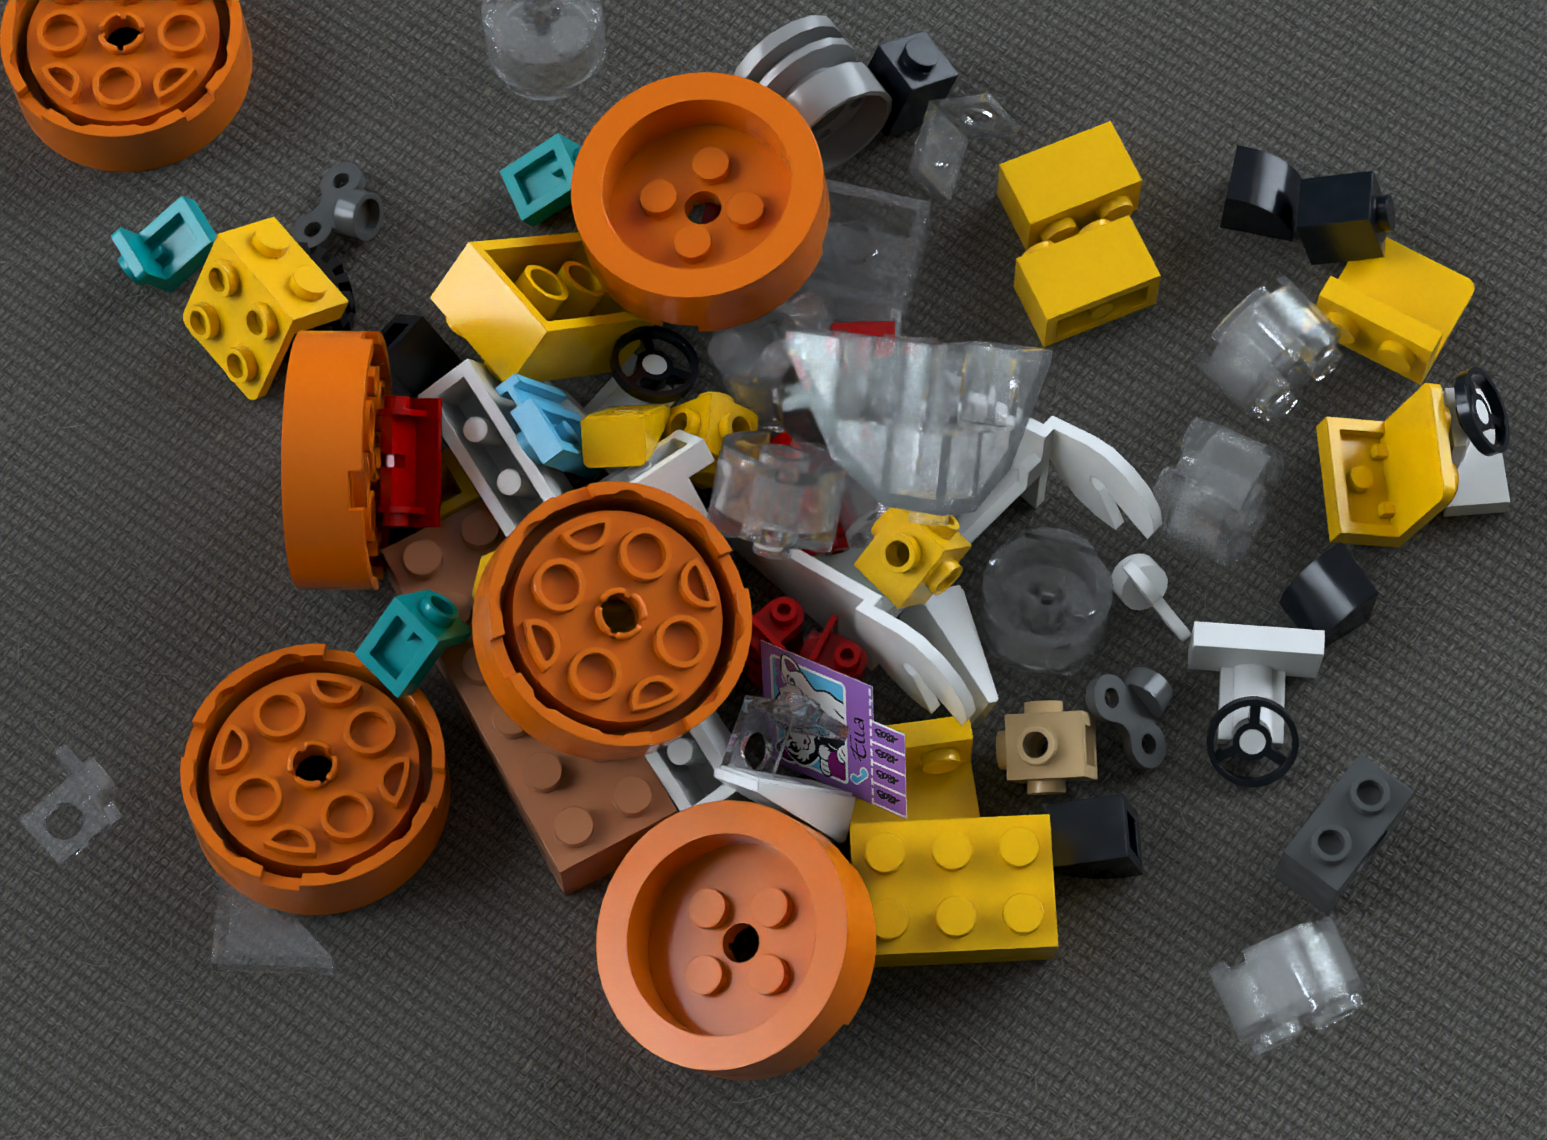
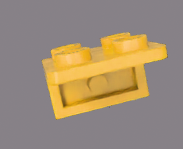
M271 217L217 234L183 312V321L192 336L206 349L224 370L229 379L237 385L248 399L256 400L266 396L294 334L341 319L349 301L275 217Z
M1386 237L1384 258L1348 261L1338 279L1333 276L1329 277L1319 294L1310 329L1421 385L1470 302L1475 289L1474 283L1469 278Z
M1424 383L1385 421L1327 416L1316 426L1330 543L1341 542L1342 544L1399 548L1453 501L1458 490L1459 473L1456 465L1452 463L1448 435L1451 427V414L1448 406L1444 404L1443 390L1440 384Z

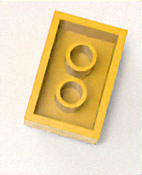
M579 232L468 242L430 297L446 316L448 326L457 335L469 342L484 360L488 372L500 382H504L514 373L539 382L611 372L610 360L617 340L623 334L637 327L654 326L653 323L645 321L623 308L601 286L589 264ZM640 339L627 344L620 351L618 356L620 367L624 365L640 345Z
M1050 814L849 823L850 864L855 866L863 879L874 911L876 924L874 968L1054 959L1058 949Z

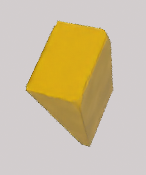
M666 404L610 406L585 416L583 420H580L584 465L588 468L641 466L651 458L671 416L670 406L666 407Z

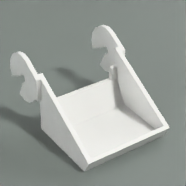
M939 373L953 419L898 434V448L835 450V443H827L826 447L836 482L829 486H824L823 489L825 496L840 494L848 527L851 528L853 534L850 538H847L849 550L831 556H826L825 552H822L812 557L789 544L772 480L768 473L765 455L754 463L753 472L742 475L707 509H709V516L712 522L726 534L732 548L785 595L797 600L803 610L819 625L825 628L831 614L838 616V635L859 644L864 649L867 655V667L870 670H873L880 664L903 691L931 714L940 706L939 699L962 726L976 709L973 697L960 675L924 636L896 618L905 608L898 609L853 565L875 536L871 534V529L878 518L894 505L903 506L922 502L935 503L946 509L956 518L960 525L958 532L971 544L1019 496L1035 509L1044 501L1049 460L1052 461L1059 476L1073 494L1095 516L1115 530L1124 522L1117 504L1147 539L1161 526L1162 516L1161 509L1151 489L1135 468L1113 447L1096 436L1053 415L1042 424ZM832 389L810 410L815 411V413L806 414L819 415L818 417L804 416L794 426L805 423L806 428L816 427L818 432L831 431L830 433H818V435L832 434L831 436H834V427H817L834 425ZM818 418H822V419H823V420H813V421L810 420V419H818ZM814 422H826V424H814ZM819 436V437H827L828 439H830L831 436Z

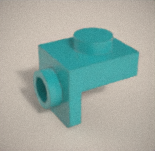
M183 195L139 234L120 227L111 235L113 242L121 253L118 262L122 270L132 281L141 286L148 284L170 293L205 264L217 237L196 201Z

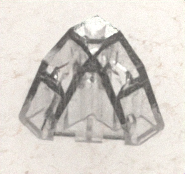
M826 329L786 330L785 346L831 458L882 505L909 510L910 522L926 525H948L949 515L975 512L1010 470L1050 368L1053 352L1050 349L1000 342L970 340V342L936 343V338L894 334H884V337Z

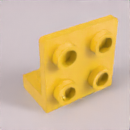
M954 716L885 725L905 734L907 819L856 797L850 823L980 817L971 764L973 735L970 718L962 726Z

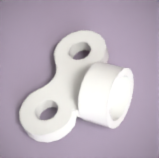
M1133 554L1121 560L1111 575V588L1114 593L1130 609L1140 611L1153 607L1181 642L1187 640L1191 636V632L1163 599L1168 584V578L1164 570L1146 554Z

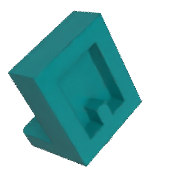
M557 133L499 171L522 222L535 227L571 203L572 174L582 145L580 146Z
M429 589L394 597L355 652V655L397 698L410 696L415 692L446 647L465 643L472 630L458 617V609L448 598Z

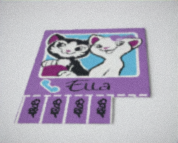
M760 640L766 758L825 784L851 792L853 796L907 819L905 734L874 721L873 686Z

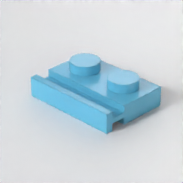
M516 373L495 388L500 397L516 403L517 407L510 411L521 429L516 434V438L525 454L535 464L539 466L543 464L556 468L560 472L566 471L590 479L604 469L588 468L584 465L580 420L582 419L577 412L563 408L561 402L568 397L562 389Z

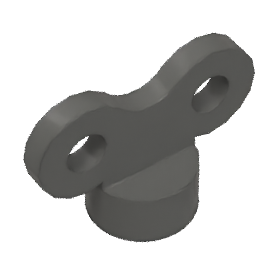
M343 162L330 168L320 183L322 197L319 205L313 211L300 218L295 224L292 237L296 242L308 243L311 254H314L317 246L325 249L329 248L335 241L337 234L368 241L378 233L384 216L383 203L376 193L364 191L366 177L356 164ZM349 180L345 186L337 188L342 181ZM321 228L318 234L309 237L312 231Z
M1142 666L1131 668L1123 680L1113 674L1094 677L1086 688L1085 700L1091 716L1098 722L1116 727L1121 735L1124 754L1128 762L1140 770L1158 767L1163 762L1166 754L1165 737L1160 727L1154 723L1161 717L1173 698V689L1170 683L1158 672ZM1105 691L1110 695V706L1105 702ZM1142 738H1144L1147 742L1148 747L1146 753L1144 752L1141 745Z

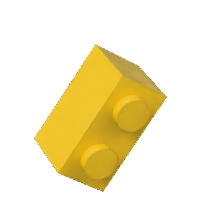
M1109 121L999 164L997 196L1025 250L1043 241L1057 243L1073 237L1081 229L1094 221L1108 219L1111 222L1131 215L1133 211L1138 210L1142 179L1112 122Z
M1130 215L1111 222L1108 219L1094 221L1081 229L1078 235L1057 243L1043 241L1033 245L1021 257L1016 258L1013 287L1043 347H1046L1156 304L1161 275Z

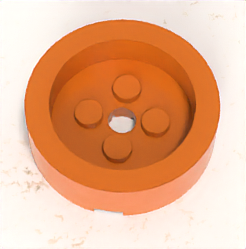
M8 0L0 29L1 57L6 74L26 121L36 135L52 150L75 163L93 169L110 172H140L171 165L193 155L211 143L229 125L240 109L250 84L252 48L239 0ZM129 27L139 31L140 34L132 43L123 46V51L118 50L117 46L108 43L109 36L119 28Z
M712 72L687 73L657 80L628 94L612 106L591 129L578 153L571 180L572 212L594 275L606 292L623 308L635 316L659 326H663V322L676 325L698 326L699 332L729 329L756 320L775 310L795 294L810 277L823 253L822 245L830 218V200L817 141L809 125L793 105L770 88L740 76ZM695 201L699 204L713 203L717 206L721 205L719 216L712 222L697 224L688 219Z
M299 331L292 344L283 403L281 493L286 555L290 575L297 589L378 590V579H384L386 568L380 550L390 545L391 528L382 527V514L376 513V506H380L381 467H383L381 416H377V409L384 408V396H392V382L385 339L380 331Z
M603 481L590 483L587 487L551 497L531 511L498 546L489 559L476 590L472 615L473 644L481 674L499 706L522 730L541 743L568 755L602 761L624 760L643 756L668 746L702 723L717 710L736 685L747 659L752 635L751 599L748 588L744 589L739 572L729 554L733 550L718 529L698 510L676 496L651 486L623 481ZM619 599L631 607L635 617L634 627L631 631L625 633L616 632L615 634L610 632L611 629L606 625L602 616L601 606L605 601Z
M303 644L261 655L245 663L222 680L206 697L192 720L193 728L186 744L184 757H181L180 779L184 802L195 834L208 862L221 878L240 894L258 904L274 910L299 915L338 914L361 908L389 895L408 881L426 862L442 835L450 806L451 783L444 739L435 711L419 687H417L412 695L397 698L357 658L355 653L327 649L326 644ZM310 756H323L332 762V768L326 775V781L322 783L320 780L307 781L296 776V769L305 758Z
M736 800L713 801L679 811L664 819L638 840L626 854L608 885L602 901L596 933V956L602 987L613 1012L626 1031L647 1050L666 1061L713 1077L738 1081L762 1080L780 1076L809 1063L819 1056L818 1050L835 1035L843 1024L849 1025L856 1015L871 981L876 954L874 911L869 893L855 866L851 865L840 850L829 841V838L819 831L776 809L758 803ZM748 926H752L759 935L758 951L750 960L739 963L735 959L733 951L729 949V944L734 942L735 937L740 931L748 928Z

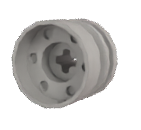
M810 15L791 21L772 32L746 55L733 74L770 88L793 105L809 125L817 141L824 173L830 172L847 162L866 147L883 128L892 111V98L868 67L862 62H856V51L843 38L841 31L827 16Z

